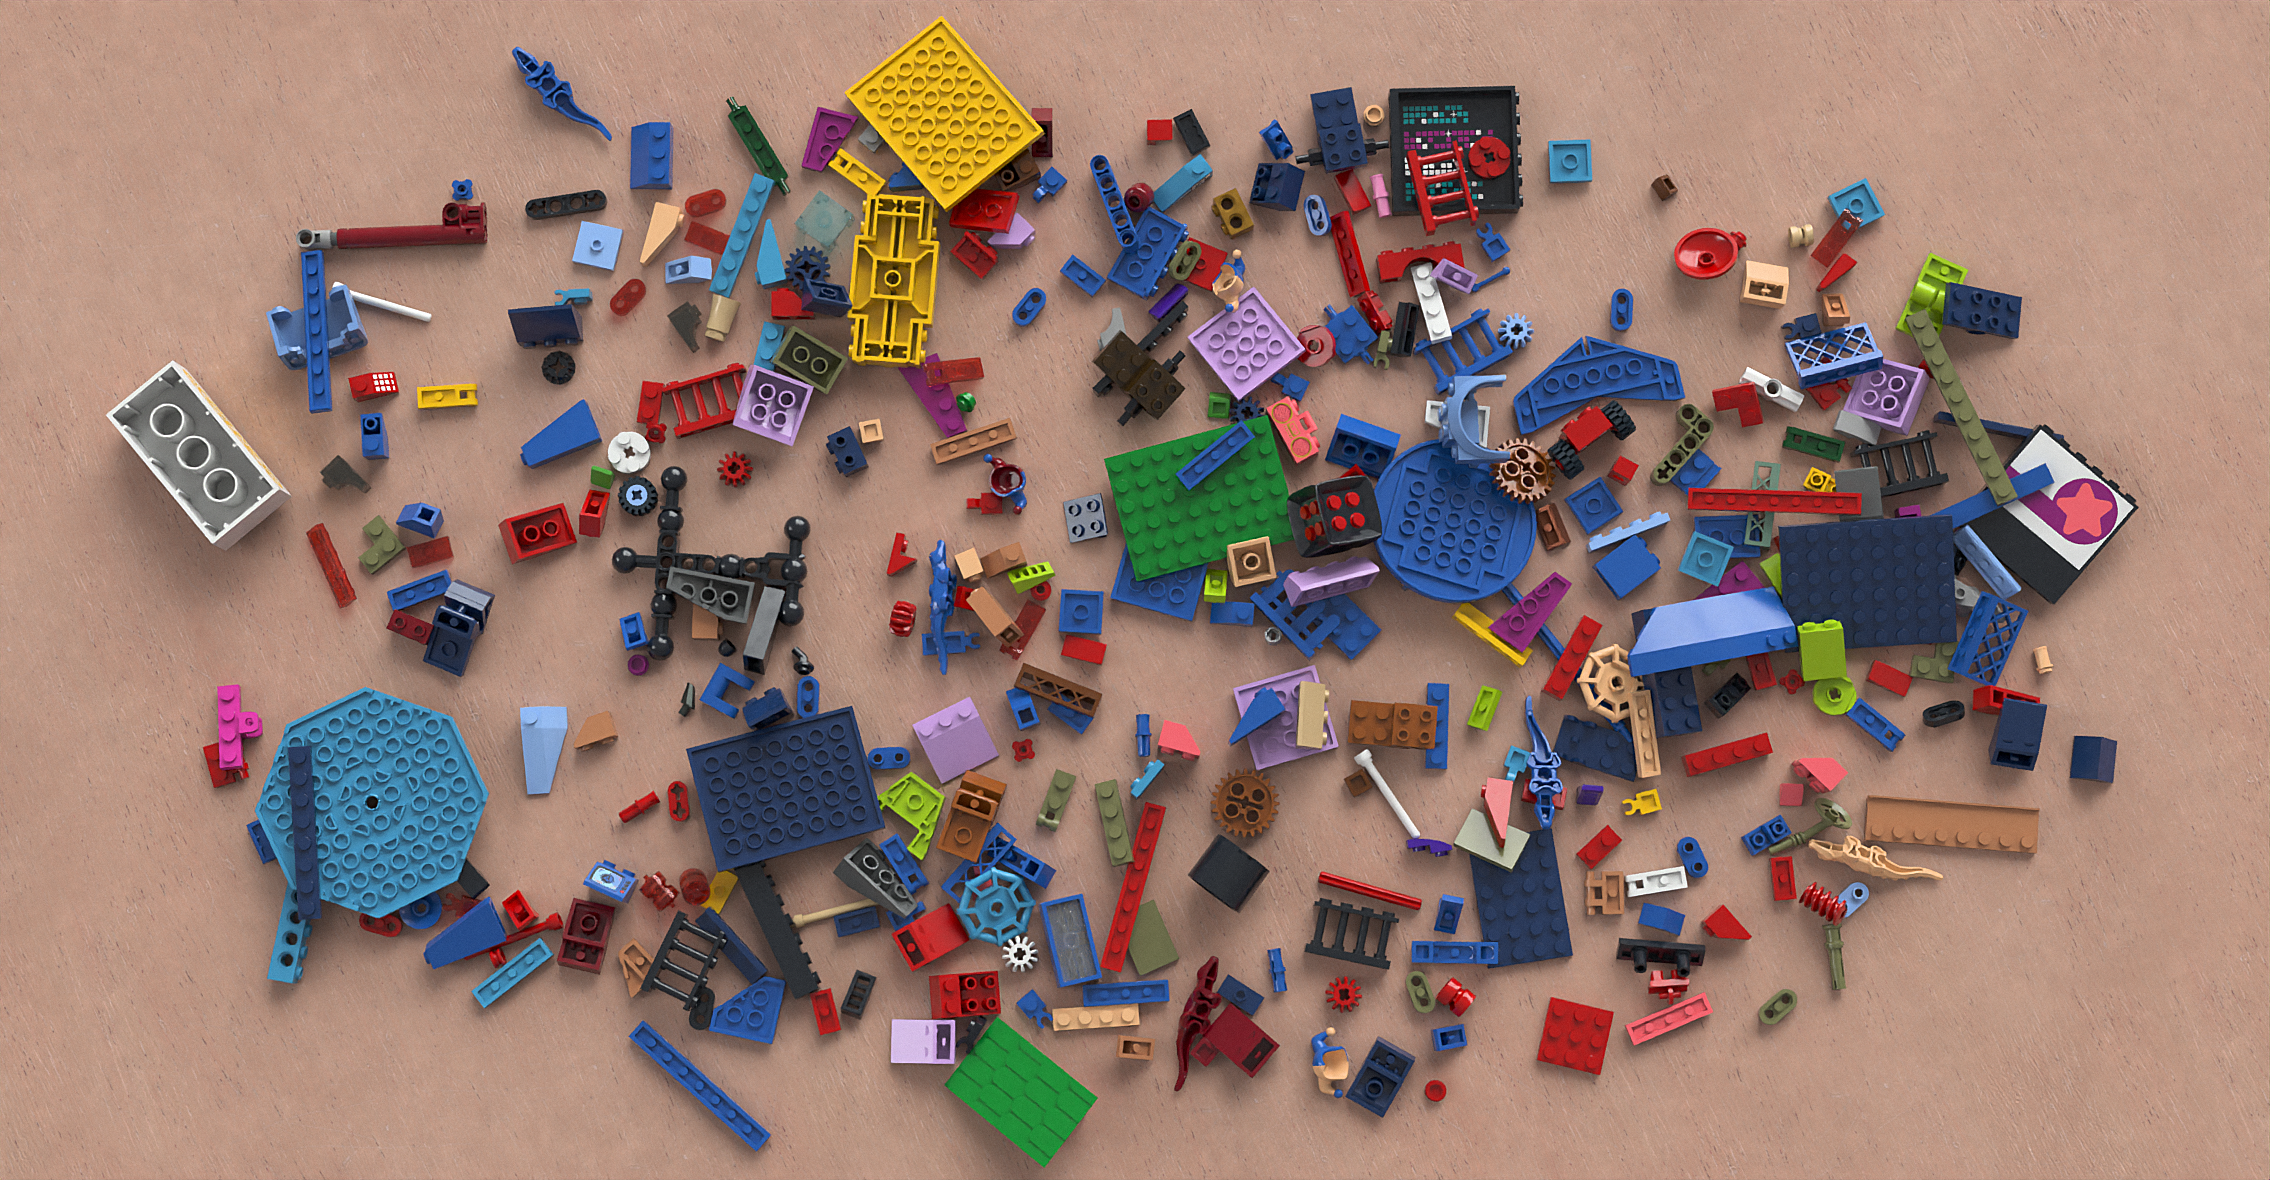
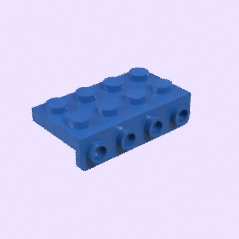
M1149 206L1135 226L1140 240L1139 249L1134 253H1127L1122 249L1107 279L1146 301L1150 296L1154 297L1159 288L1156 284L1160 278H1165L1168 272L1167 265L1177 253L1179 243L1185 242L1189 235L1187 231L1188 225L1185 223L1181 224ZM1129 238L1126 244H1131L1134 238Z

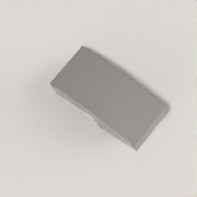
M1840 410L1833 430L1849 439L1856 438L1871 447L1877 443L1881 426L1858 415Z

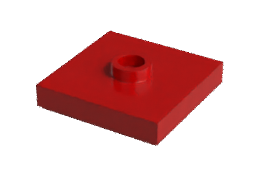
M1189 237L1188 241L1197 242L1200 245L1201 256L1188 278L1183 281L1212 292V283L1221 272V265L1225 262L1228 253Z

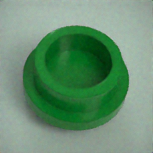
M964 392L956 397L957 406L960 410L966 412L974 410L976 400L970 393Z

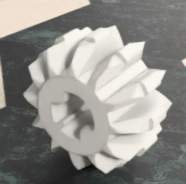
M1016 936L1017 944L1014 945L1013 941L1009 939L1008 944L1012 947L1011 949L1003 947V950L1009 952V955H1003L1002 959L1010 958L1011 960L1005 965L1009 967L1012 963H1015L1013 967L1014 972L1017 971L1018 965L1021 967V972H1025L1024 964L1032 969L1033 966L1029 963V960L1038 961L1037 958L1031 957V954L1038 953L1037 949L1030 950L1035 943L1031 942L1027 946L1028 937H1024L1023 943H1020L1019 936ZM1018 948H1023L1022 951H1026V955L1023 956L1021 961L1018 960V957L1015 958L1014 953L1018 952Z

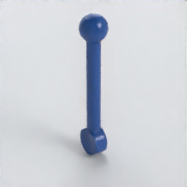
M1504 267L1501 272L1478 284L1474 283L1471 291L1477 292L1481 286L1502 275H1508L1510 268Z

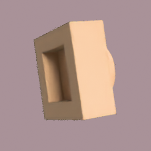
M880 419L859 422L863 444L884 440Z

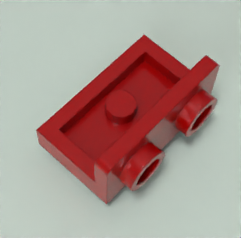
M966 230L963 238L950 253L983 280L999 262L996 256L998 253L989 245L985 247L981 243L982 239L976 233L972 232L970 234Z

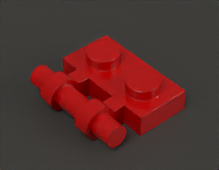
M1826 357L1820 360V362L1823 364L1831 362L1830 359ZM1844 378L1836 380L1834 385H1831L1829 382L1805 389L1824 411L1841 398L1836 390L1841 387L1845 393H1848L1853 388L1849 385V380Z
M219 742L203 747L214 788L235 783L236 773L240 774L241 780L249 778L247 771L249 766L245 762L244 756L243 768L221 770Z

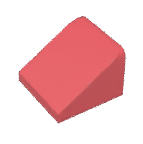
M1780 784L1779 805L1801 806L1804 784Z

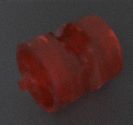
M690 868L681 874L679 885L684 900L694 906L705 903L710 896V887L705 873L700 869Z
M660 871L652 877L647 875L643 877L646 881L639 891L645 897L653 898V906L659 912L667 906L672 908L676 906L673 902L680 892L674 886L665 884L666 877Z

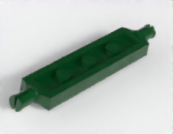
M730 97L732 103L728 98L726 102L732 110L728 118L764 177L775 181L773 187L778 186L783 196L787 195L785 190L789 194L791 190L785 183L789 176L746 105L738 106L734 97Z

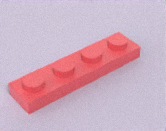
M1705 992L1631 1022L1625 1025L1632 1044L1637 1045L1713 1013V1010Z

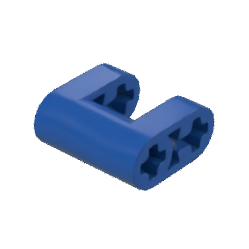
M719 663L699 700L735 719L739 709L721 700L731 681L749 691L755 681Z

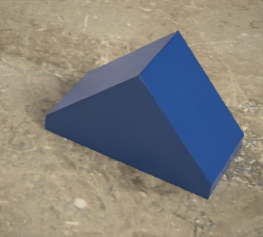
M1643 903L1638 923L1680 936L1685 915L1669 908Z
M1464 1024L1431 1029L1434 1051L1467 1045Z

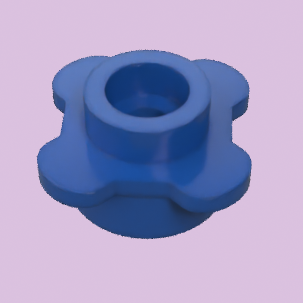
M466 179L460 182L455 180L452 182V187L454 188L452 197L454 200H470L473 198L471 188L473 183L471 180Z

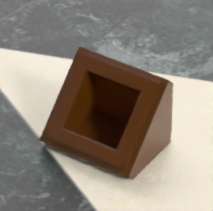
M1667 174L1658 177L1651 184L1662 202L1678 192V189Z

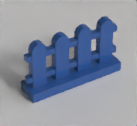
M1291 569L1283 573L1279 571L1276 573L1278 578L1268 588L1263 586L1260 589L1263 592L1261 595L1255 592L1250 597V601L1255 603V606L1310 661L1316 655L1314 649L1317 647L1320 650L1323 647L1321 644L1323 640L1332 632L1335 635L1339 632L1337 627L1340 625V617L1332 614L1326 618L1322 614L1326 608L1325 602L1318 600L1313 603H1306L1305 605L1308 608L1296 618L1292 612L1298 606L1291 607L1288 598L1283 603L1277 599L1285 590L1283 584L1286 578L1294 571ZM1272 602L1277 606L1275 610L1269 606ZM1286 617L1292 621L1290 625L1284 621ZM1318 617L1323 623L1311 633L1307 627ZM1301 632L1307 637L1305 640L1299 636Z

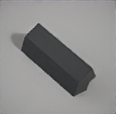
M1399 302L1390 355L1411 357L1419 305L1410 302Z

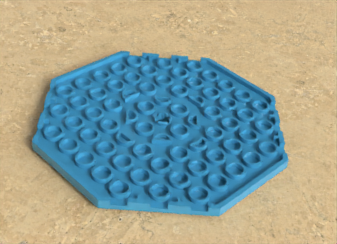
M364 687L286 724L283 738L276 751L273 765L265 781L255 813L291 889L297 890L288 747L311 746L321 899L375 918H381L459 880L487 803L489 792L453 717ZM371 796H375L378 799V805L373 809L367 806V800Z

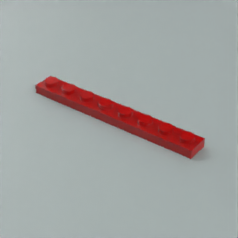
M1689 488L1688 510L1861 515L1862 493Z
M1145 802L1132 849L1135 862L1129 863L1100 968L1118 973L1122 971L1166 812V807Z

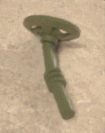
M1818 798L1814 805L1822 817V821L1803 833L1801 831L1798 834L1795 833L1794 837L1791 835L1789 839L1769 847L1768 851L1772 856L1792 846L1797 847V844L1799 846L1802 843L1805 844L1806 840L1832 825L1841 829H1849L1852 826V820L1848 813L1835 802L1826 798Z

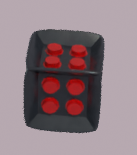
M1359 475L1327 480L1316 485L1306 486L1292 493L1287 498V510L1294 541L1299 554L1303 558L1332 555L1353 548L1363 547L1382 536L1380 512L1374 489L1367 476Z

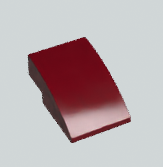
M573 898L557 958L559 966L600 975L612 929L615 907Z

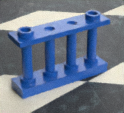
M1482 308L1476 310L1471 314V318L1450 329L1452 335L1460 333L1474 358V364L1469 367L1463 365L1450 341L1441 342L1456 369V374L1450 377L1443 373L1430 350V347L1438 343L1432 344L1431 340L1428 341L1425 338L1415 344L1417 347L1413 351L1414 355L1422 352L1438 379L1436 380L1438 384L1434 387L1437 395L1448 390V383H1451L1454 376H1475L1512 355L1513 351L1510 345L1505 347L1500 345L1485 320V317L1490 313L1489 309L1484 311ZM1476 322L1493 349L1491 350L1493 354L1487 357L1481 355L1466 329Z

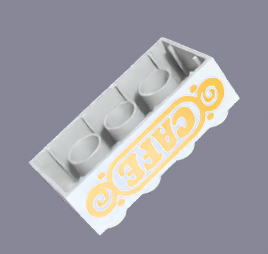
M173 360L106 414L209 541L225 551L292 497L187 369Z

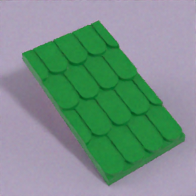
M996 1017L944 1085L1044 1168L1098 1099L1097 1096L999 1017Z

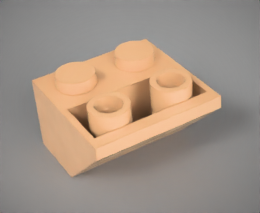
M1746 261L1739 302L1781 309L1786 304L1789 285L1788 268Z

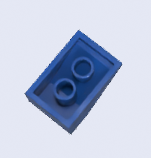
M1264 687L1255 693V698L1228 741L1230 747L1284 713L1285 708L1272 687L1268 690Z

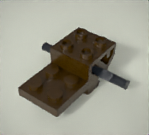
M1119 330L1093 359L1092 362L1131 399L1124 407V414L1117 420L1120 425L1124 427L1131 417L1135 418L1142 410L1158 420L1186 388L1173 375L1179 369L1177 365L1186 357L1182 351L1179 350L1172 359L1168 358L1161 366L1139 348L1124 332Z

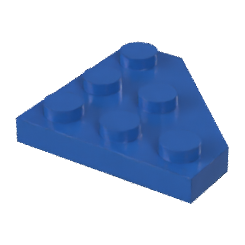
M764 976L753 985L715 1008L709 1031L773 1044L787 981Z

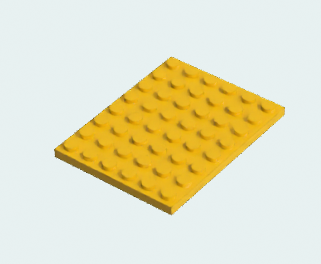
M940 16L844 92L846 97L946 212L1045 134L1042 128L943 16Z

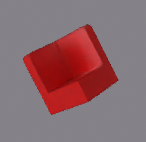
M1172 119L1147 120V145H1156V141L1172 140Z

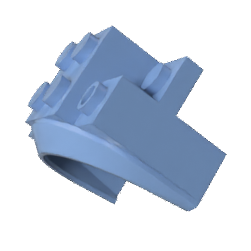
M1505 375L1454 376L1451 383H1448V395H1452V397H1447L1440 408H1438L1437 418L1438 421H1441L1442 428L1439 429L1438 437L1439 442H1442L1443 448H1451V456L1455 458V464H1469V468H1477L1480 464L1506 463L1510 459V452L1487 450L1478 446V405L1474 399V393L1477 392V389L1502 387V383L1506 381Z

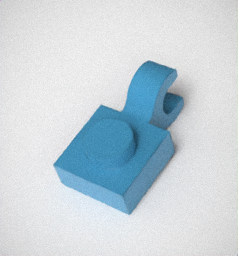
M589 288L554 291L555 295L563 296L562 301L555 302V305H566L569 301L577 305L587 304V301H593V294Z
M1512 745L1510 746L1503 765L1509 768L1504 780L1513 781L1514 783L1517 772L1522 774L1525 772L1530 752Z

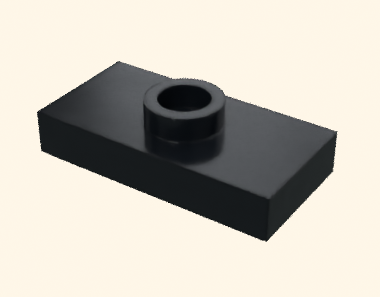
M1192 109L1173 118L1191 156L1211 146Z

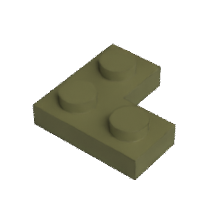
M378 515L362 528L375 545L358 558L373 575L404 551L406 547L382 517Z
M1959 641L1936 643L1933 658L1913 655L1909 676L1952 684L1955 672L1948 670V667Z

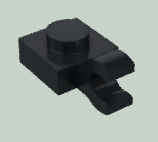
M980 1015L977 1021L972 1020L966 1029L969 1032L968 1036L961 1037L956 1043V1047L959 1048L962 1043H966L968 1046L966 1053L969 1054L987 1019Z

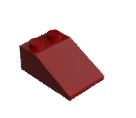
M564 503L507 518L498 525L512 564L530 560L577 543Z

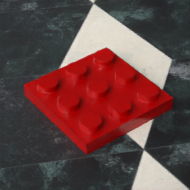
M1550 997L1536 1060L1600 1075L1614 1012Z

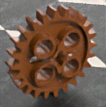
M1516 438L1514 441L1509 439L1506 443L1503 442L1495 451L1510 452V459L1506 463H1491L1489 467L1494 470L1489 475L1496 477L1492 483L1499 484L1497 490L1503 489L1504 497L1509 494L1511 495L1510 501L1517 498L1518 504L1525 500V503L1528 505L1531 501L1536 503L1539 499L1542 500L1551 491V487L1555 484L1552 480L1556 475L1551 473L1555 467L1549 466L1552 459L1545 458L1548 452L1541 453L1542 446L1540 445L1535 448L1534 441L1527 444L1526 438L1521 443L1519 438Z
M1247 768L1244 769L1243 774H1240L1239 770L1236 769L1235 776L1228 772V780L1221 777L1220 780L1223 785H1215L1219 791L1212 792L1211 795L1216 797V800L1210 801V804L1216 805V808L1212 809L1211 813H1218L1214 820H1222L1219 827L1228 826L1226 833H1229L1232 829L1235 830V837L1239 832H1242L1243 838L1246 837L1247 832H1250L1251 836L1254 837L1255 830L1262 834V826L1269 829L1267 821H1275L1271 815L1278 814V811L1273 808L1280 805L1279 802L1274 801V798L1278 797L1279 794H1272L1276 786H1268L1271 779L1263 781V773L1257 777L1255 776L1256 771L1253 770L1250 775ZM1240 784L1244 789L1243 794L1240 796L1234 795L1232 793V786ZM1256 790L1264 793V799L1260 802L1252 798V793ZM1229 796L1243 800L1245 797L1248 798L1249 803L1263 806V810L1251 806L1243 809L1241 803L1228 801L1226 798ZM1228 805H1235L1237 807L1238 813L1235 816H1229L1226 813ZM1251 810L1257 812L1258 820L1256 822L1248 821L1246 818L1247 812Z

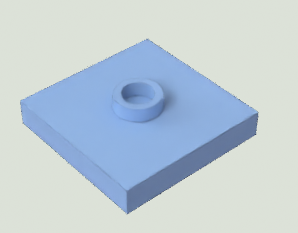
M582 221L572 261L614 271L624 231L618 228Z

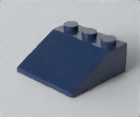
M572 304L508 309L516 341L524 349L536 348V345L543 344L544 347H555L557 343L577 345L578 341H583L582 316Z

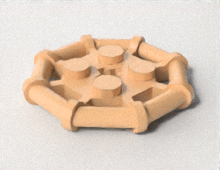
M1612 644L1610 647L1594 653L1589 652L1586 655L1587 660L1581 675L1577 678V683L1580 684L1588 705L1587 709L1610 719L1612 723H1618L1619 720L1630 717L1629 708L1620 711V704L1628 702L1627 693L1635 692L1637 688L1644 690L1642 675L1639 676L1641 682H1638L1637 678L1631 677L1629 665L1619 661V657L1628 661L1627 655L1629 652L1620 648L1618 644ZM1612 656V662L1603 664L1600 660ZM1593 665L1598 668L1594 678H1589ZM1617 678V683L1620 684V687H1613L1612 680ZM1589 684H1594V692L1598 695L1596 699L1593 697ZM1603 700L1611 704L1612 711L1599 705V703Z

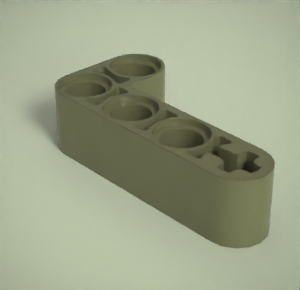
M1684 404L1676 413V420L1687 432L1651 472V481L1657 486H1663L1668 483L1714 430L1713 422L1692 404ZM1682 411H1690L1692 418L1689 420L1685 419L1682 416ZM1698 424L1706 425L1708 432L1701 433L1698 430ZM1684 440H1691L1694 443V448H1686ZM1677 455L1680 458V464H1673L1670 456ZM1667 467L1669 470L1664 475V478L1659 479V473Z

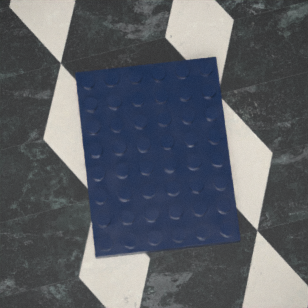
M1951 514L1778 526L1782 604L1795 625L1797 640V626H1802V624L1807 622L1820 624L1826 620H1836L1837 622L1840 621L1843 627L1845 649L1957 642L1953 522ZM1799 646L1784 649V652H1799Z
M853 706L686 749L718 873L885 829V823Z

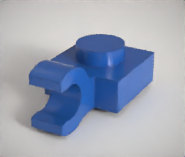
M1051 166L1038 180V184L1041 187L1032 194V198L1040 203L1048 193L1054 197L1067 183V179Z
M1277 373L1271 379V382L1284 387L1281 392L1282 394L1299 402L1302 400L1310 383L1290 373L1288 378Z
M923 901L918 902L917 908L905 919L892 911L886 912L895 931L915 921L913 915L926 909Z

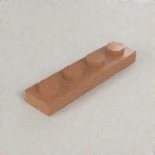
M1007 418L932 443L930 446L936 464L939 465L1015 440L1017 437L1011 419Z

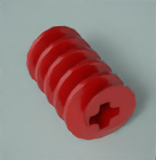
M1814 882L1803 892L1799 903L1804 902V907H1811V911L1814 913L1818 911L1820 917L1826 915V920L1829 922L1833 920V925L1837 926L1847 913L1848 909L1845 908L1847 901L1843 900L1839 904L1838 895L1831 899L1832 892L1829 891L1823 894L1825 887L1822 886L1817 890V882Z

